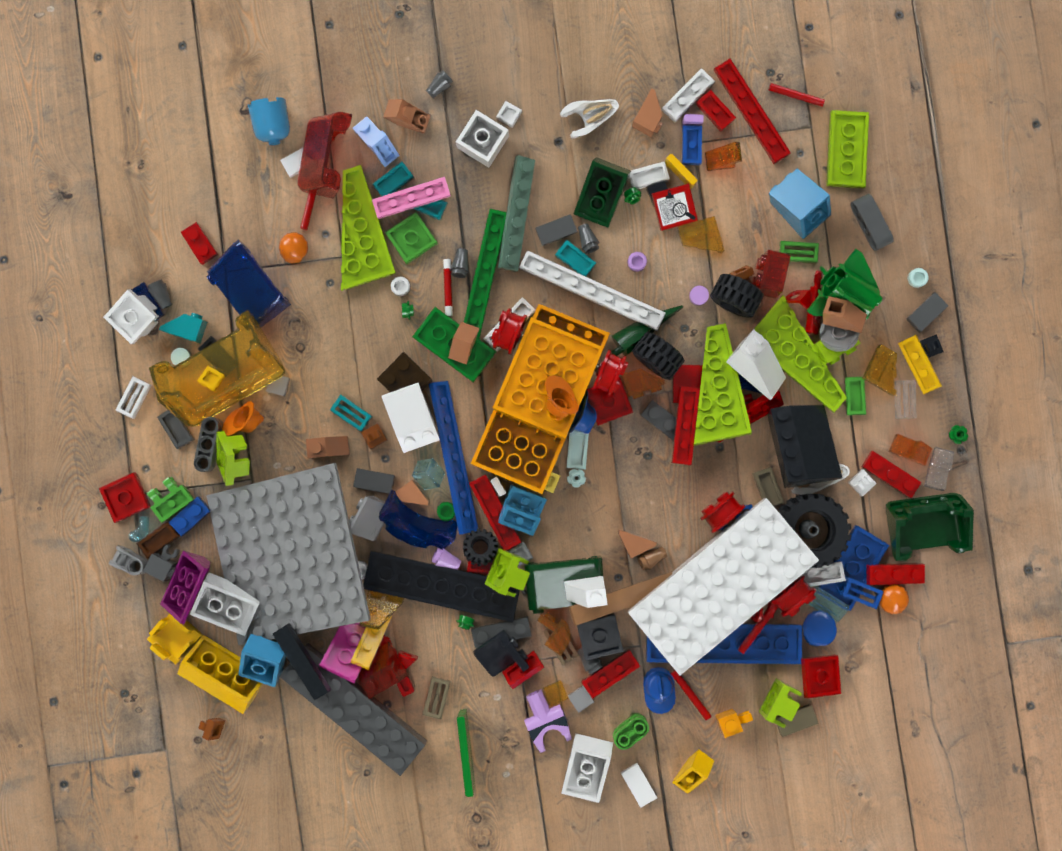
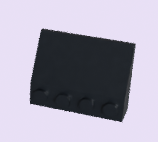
M789 405L770 409L767 417L784 488L842 479L824 405Z

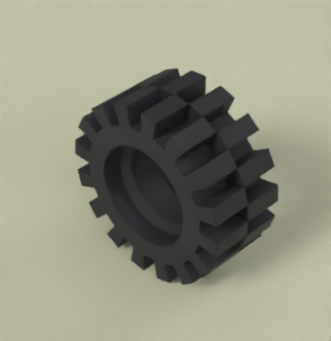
M477 529L476 532L474 530L471 531L470 535H466V539L463 542L464 556H466L468 562L471 561L472 565L478 564V566H481V564H484L486 566L488 562L492 563L498 551L496 537L492 535V532L488 533L486 529H483V531ZM476 542H485L488 545V550L484 554H477L473 550V545Z

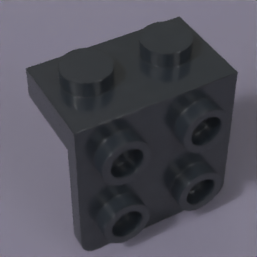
M505 630L473 651L474 656L492 677L515 662L523 672L529 668L526 661L529 657L526 652L518 648L519 644L513 636L510 638Z

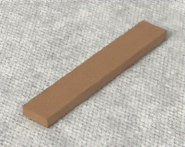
M673 571L607 593V605L590 608L579 604L569 606L574 626L636 605L671 576Z

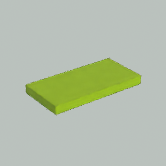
M830 111L826 186L863 189L866 187L869 112Z

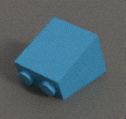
M798 168L794 172L789 173L780 184L775 185L769 192L770 203L802 239L807 237L832 215L830 195Z

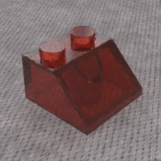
M387 642L378 648L369 670L361 669L359 682L368 698L371 699L400 682L409 674L391 643Z

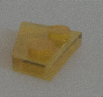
M368 590L366 600L371 620L360 622V626L379 630L403 604L405 598Z

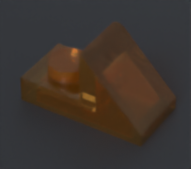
M733 142L705 152L707 171L735 168L736 163L742 162L740 142Z
M895 434L889 452L926 466L932 448L923 441H915L900 434Z

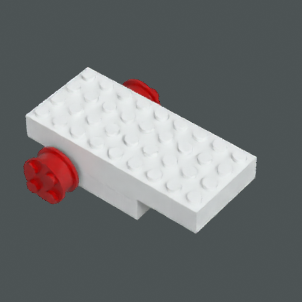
M733 491L729 494L728 492L721 494L716 499L718 502L714 506L712 504L708 505L701 511L703 515L700 519L706 520L712 527V533L727 524L728 526L676 568L671 576L628 610L629 615L679 675H682L768 602H771V604L775 603L782 611V617L787 615L793 617L800 611L799 607L804 603L809 604L816 598L814 595L816 589L814 587L811 588L805 582L803 573L817 563L819 559L767 498H763L753 508L745 511L734 520L736 515L746 506L744 504L740 505L735 499Z

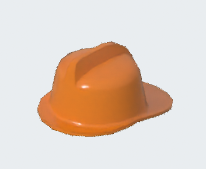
M549 376L545 381V389L548 395L546 407L560 421L569 414L578 412L579 406L569 383L560 376Z
M248 401L229 414L223 424L222 431L225 432L226 436L234 435L239 431L251 433L264 421V417L254 408V403Z

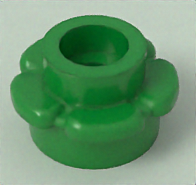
M636 187L626 190L624 192V201L631 205L638 203L641 191H638Z
M407 301V303H402V318L410 320V316H414V308Z
M955 425L949 431V438L954 443L961 444L968 439L967 429L964 426Z
M460 615L456 622L459 623V628L469 630L470 627H474L475 619Z

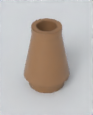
M663 547L641 553L637 560L644 571L647 569L651 570L667 557V553Z

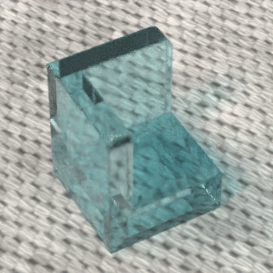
M433 458L419 460L412 473V477L425 490L439 488L445 475L444 470Z

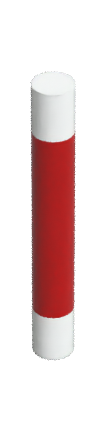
M444 259L445 314L451 317L453 316L451 259Z

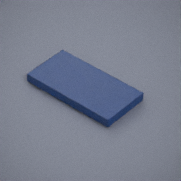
M854 525L849 534L852 535L851 541L847 540L846 543L849 547L846 552L842 551V557L839 560H834L833 563L842 561L845 579L850 577L867 584V565L879 564L889 544L861 527ZM846 581L818 586L816 591L849 611L852 610L856 603L855 600L840 595V592L844 589L843 584H846ZM851 583V587L863 591L864 587ZM851 590L848 591V594L858 598L861 595Z

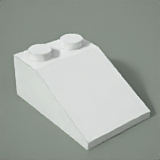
M754 329L738 345L726 361L769 400L773 398L786 379L769 342Z
M419 383L382 395L384 405L403 453L440 440L437 427Z
M208 573L190 615L245 636L260 602L229 580Z
M575 733L561 794L599 803L611 760L613 742Z

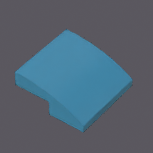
M511 484L498 523L534 536L541 520L540 514L547 499Z

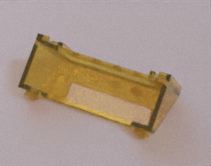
M249 310L243 312L235 319L237 330L181 363L173 366L169 362L161 361L149 367L158 402L185 425L190 427L200 425L205 418L219 414L285 374L282 361ZM207 365L225 375L215 392L197 382Z

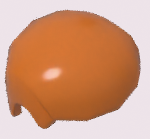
M297 232L287 233L279 243L280 256L284 261L291 264L301 262L308 253V241Z
M900 584L884 585L882 589L884 592L879 602L882 609L890 614H898L904 611L909 603V596L904 587Z

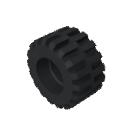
M721 274L710 297L723 309L741 317L752 318L764 294L755 285L731 274Z
M646 332L632 350L634 356L644 366L667 380H671L685 362L678 350L661 337L650 332Z

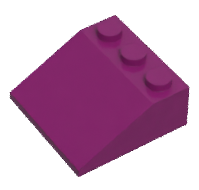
M187 551L182 552L160 603L180 624H185L188 614L195 603L194 600L197 593L202 587L203 579L209 572L211 563L204 556Z

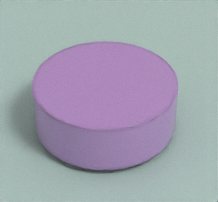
M634 252L629 256L627 264L632 271L639 272L645 268L647 259L643 253Z
M695 286L689 293V299L694 305H703L709 298V292L703 286Z

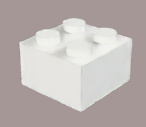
M476 110L456 140V146L459 150L489 168L508 139L509 130Z

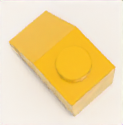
M698 749L688 758L672 783L685 793H690L708 778L714 760Z

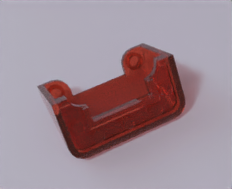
M336 112L313 117L309 120L297 181L301 191L332 199L338 193L341 183L340 174L334 169L327 168L331 142H334L337 135H345L346 130L350 127L352 114Z

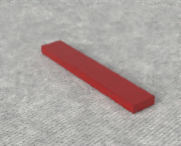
M731 58L715 67V74L772 163L776 164L791 154L790 150Z

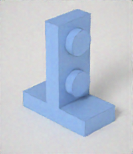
M365 117L353 127L355 133L373 151L384 167L400 156L388 136L383 131H380L368 117Z

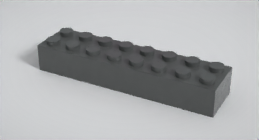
M306 644L304 647L332 690L314 701L291 663L279 677L401 776L424 748L427 740L356 681L351 683L319 667L324 655L311 644Z

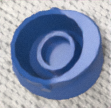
M813 611L807 615L802 624L804 638L812 646H826L836 637V623L827 612Z

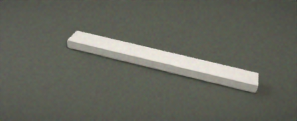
M530 251L526 252L519 266L523 271L658 331L666 314L661 310Z

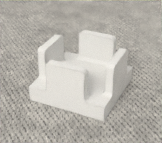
M128 289L103 318L130 344H135L140 337L148 335L158 324L156 319L159 316L154 312L158 308L145 295L138 296L131 289Z

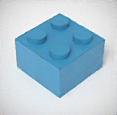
M250 634L241 652L238 675L276 687L279 676L284 670L286 655L278 642Z

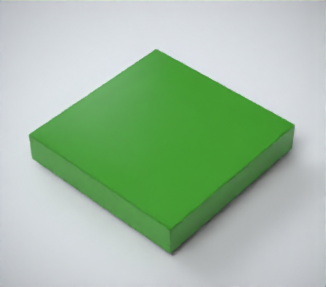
M417 212L385 232L406 264H409L438 244Z

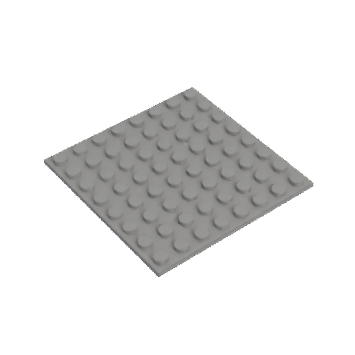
M336 463L206 495L208 506L211 510L210 515L224 578L260 602L246 635L243 636L236 633L238 645L246 644L250 634L262 636L268 640L275 639L273 633L288 623L291 624L296 634H302L371 620Z

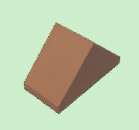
M461 322L453 337L448 358L467 365L480 328Z
M411 480L390 496V500L430 505L429 499L415 480Z
M618 530V535L630 558L655 547L657 542Z

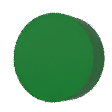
M443 502L437 507V515L441 520L449 521L455 517L452 503Z

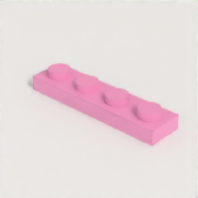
M442 177L372 199L377 218L381 219L451 197L446 179Z

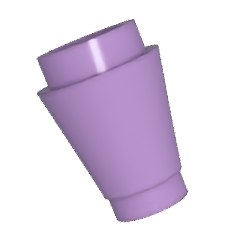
M437 548L431 560L436 566L458 570L461 564V560L444 548Z

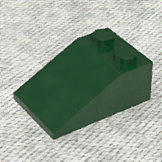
M597 157L592 160L573 214L609 228L631 170Z

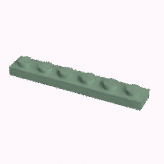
M520 155L515 156L498 265L500 269L517 272L519 269L535 165L534 159Z

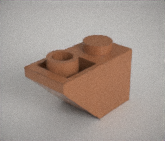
M389 99L383 118L398 126L425 133L431 115L403 99Z
M829 296L823 312V324L862 333L867 314L847 300Z

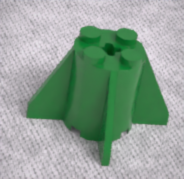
M855 249L844 264H838L839 267L837 268L833 266L830 270H827L820 266L819 269L824 274L820 282L823 286L821 290L818 289V297L806 310L813 316H823L828 297L830 296L851 302L867 314V320L875 306L882 302L883 297L880 295V290L863 253Z

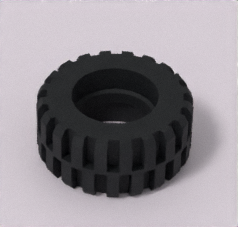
M822 494L796 495L795 498L788 499L785 505H781L778 509L779 513L794 531L798 519L805 513L816 512L826 520L828 534L824 543L817 548L810 549L819 559L812 567L822 568L823 565L829 566L833 564V560H839L842 557V551L846 552L849 547L846 545L847 540L851 541L852 536L848 534L852 528L851 524L847 522V519H849L848 514L843 512V507L836 503L834 499Z

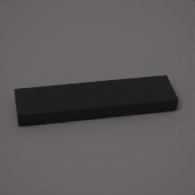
M290 623L273 633L274 638L314 701L332 690Z

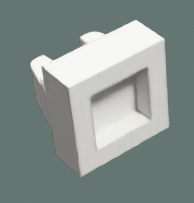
M861 469L848 481L860 496H864L877 484L864 469Z

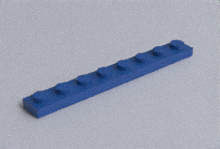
M448 381L433 382L429 384L459 535L470 533L473 530L475 532L478 529L449 383Z

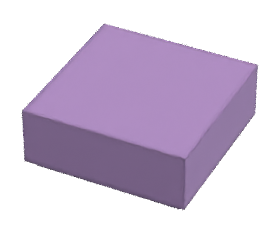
M685 114L682 120V127L683 125L702 126L704 115Z

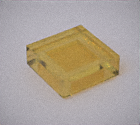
M561 680L543 687L550 706L569 699Z

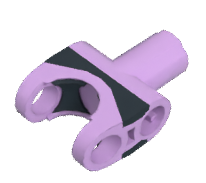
M542 689L528 694L526 698L534 716L525 719L524 722L531 739L540 753L546 751L543 736L549 730H558L565 736L566 741L572 740L568 722L561 705L549 708Z

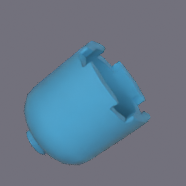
M276 97L277 101L269 102L268 98L252 101L251 104L247 105L253 132L258 140L268 142L269 145H278L280 140L285 139L289 135L290 124L285 98Z

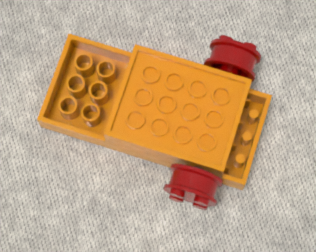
M538 304L534 316L530 318L524 333L523 328L527 315L520 316L512 313L511 308H508L507 311L503 310L500 315L499 329L495 328L491 337L493 348L500 347L507 350L509 355H512L519 340L521 342L492 407L493 412L470 464L543 495L577 412L569 414L558 421L547 410L546 379L553 375L565 379L572 388L578 406H580L594 371L597 372L595 375L597 378L592 389L598 388L607 392V396H611V393L617 392L621 380H618L619 375L623 376L629 362L625 361L626 356L618 357L611 354V350L608 349L604 361H601L599 365L598 361L610 333Z

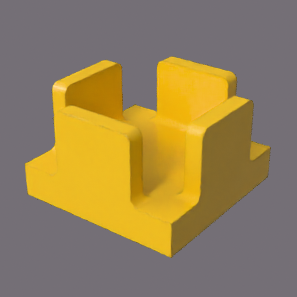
M169 613L167 617L161 619L149 632L150 636L147 640L152 644L150 649L162 660L169 659L176 665L203 634L187 620L185 624H180Z

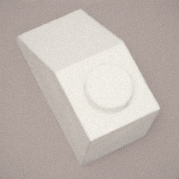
M603 576L564 581L566 599L587 608L607 605Z

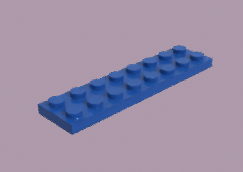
M742 624L696 663L801 664L802 625L766 624L747 651L742 654L737 649L756 625ZM646 635V662L669 663Z

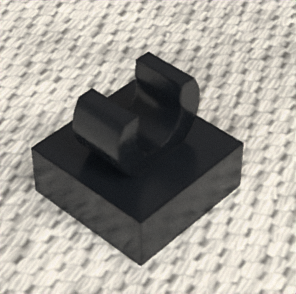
M937 334L920 340L928 358L944 352Z

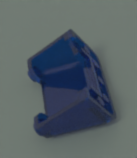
M239 239L207 270V279L213 286L215 284L242 317L241 323L247 330L258 331L291 305L289 300L283 296L257 263L251 251Z

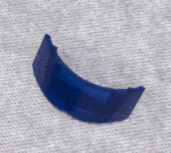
M391 490L379 513V519L385 523V529L392 536L412 546L427 548L432 545L440 549H445L456 539L457 522L455 520L443 521L423 516L408 508L398 498L396 491Z

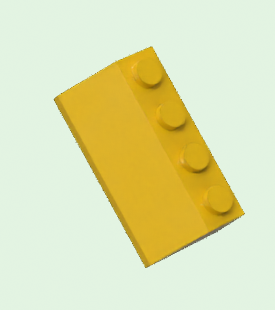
M202 635L181 661L177 673L242 714L247 710L263 683L239 676L241 657L205 635Z

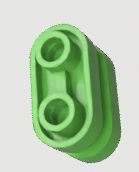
M635 713L617 726L613 731L615 745L621 750H626L642 739L649 731V724L642 714Z

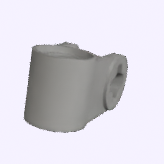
M117 545V551L113 559L109 561V564L130 575L145 574L143 570L148 560L124 546ZM137 561L141 565L139 571H137L135 568V564Z

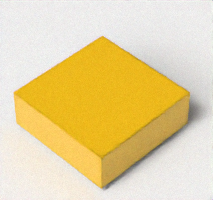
M207 365L197 382L215 392L225 375Z

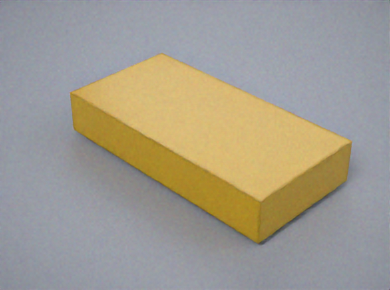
M673 154L667 156L665 164L684 184L689 183L691 190L698 181L697 178Z

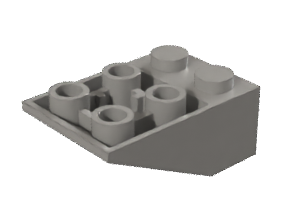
M375 496L361 498L356 507L358 509L355 516L352 515L349 519L352 534L375 541L394 506Z

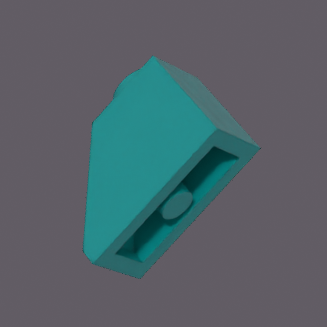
M191 313V316L183 314L160 326L159 330L201 344L208 322L202 320L203 316Z

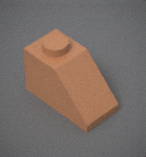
M651 88L633 121L632 127L652 138L654 132L658 134L663 123L660 122L662 112L656 92Z
M348 436L306 439L308 459L350 455Z

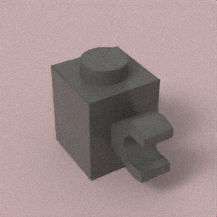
M166 545L163 548L162 555L159 553L151 554L143 572L163 582L170 580L178 564L171 560V558L177 557L180 550L175 549L174 553L170 554L169 548L171 545Z

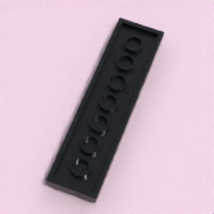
M376 551L370 552L363 583L365 590L509 622L514 620L520 593L519 589L510 587L509 590L516 593L515 598L500 594L485 585L487 576L440 567L435 564Z

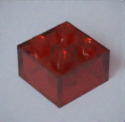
M767 250L757 259L755 269H758L756 277H753L752 284L759 288L764 296L776 298L783 293L791 257L790 254Z

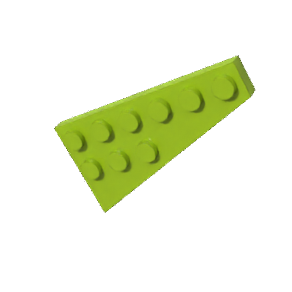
M361 165L343 170L341 291L396 274Z
M782 295L756 325L754 330L769 342L782 370L834 413L847 397L836 379L831 375L826 363L821 359L812 340L797 320L794 311L791 310L786 302V298Z
M726 323L707 327L694 446L752 434L738 372L726 363L733 353Z

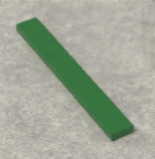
M494 209L489 210L464 318V323L480 328L477 335L478 339L481 336L507 213Z

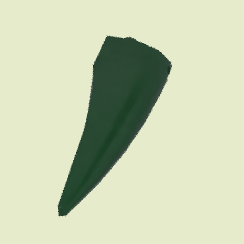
M683 305L663 310L666 314L661 325L679 312ZM638 322L625 327L611 336L617 346L611 353L619 356L621 353L627 356L646 332L653 333L655 330Z

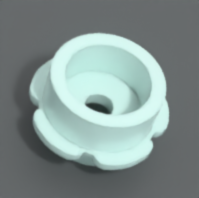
M572 469L569 472V476H567L568 483L572 484L575 488L583 485L586 482L584 471Z

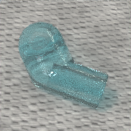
M139 516V527L128 534L130 541L139 542L148 535L149 516Z

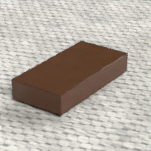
M167 521L136 544L146 558L149 559L151 554L158 553L166 545L179 538L180 535Z

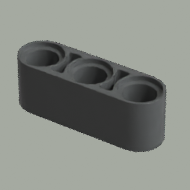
M866 194L850 203L852 212L874 251L894 242L893 235L874 198L870 194Z
M207 417L201 423L194 458V467L197 471L210 472L216 466V432L222 431L223 422L218 418ZM211 421L216 423V428L213 431L209 429ZM210 439L212 441V447L209 450H207L205 447V443L207 440ZM206 458L208 460V467L204 469L201 462Z

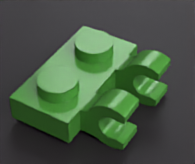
M168 477L162 481L170 491L164 498H162L157 488L147 492V495L154 502V505L150 508L161 523L194 500L184 484L178 487L173 477Z

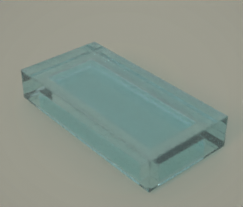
M816 586V592L814 593L816 598L808 605L818 611L827 612L833 617L834 621L839 622L849 610V606Z

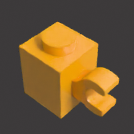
M732 708L715 715L720 731L725 738L743 732L741 724L753 721L749 710L737 715Z

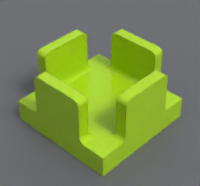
M224 431L216 432V463L225 485H234V478L249 475V458L234 460V454L240 453V450H246L247 444L243 435L226 436Z
M498 548L485 585L500 594L515 598L516 593L509 590V588L513 587L524 590L530 573L518 568L519 562L528 564L529 560Z
M776 678L759 713L767 721L785 729L786 724L777 719L776 716L779 715L792 721L800 704L792 700L788 693L790 691L800 697L802 693Z

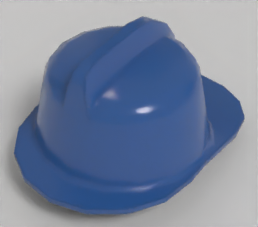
M588 390L584 394L569 433L576 430L588 434L596 422V411L587 402Z
M655 667L650 669L646 673L643 682L646 705L654 713H667L675 704L674 679L665 668Z

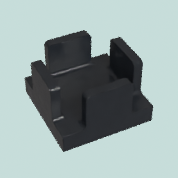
M614 613L577 625L585 661L624 652Z

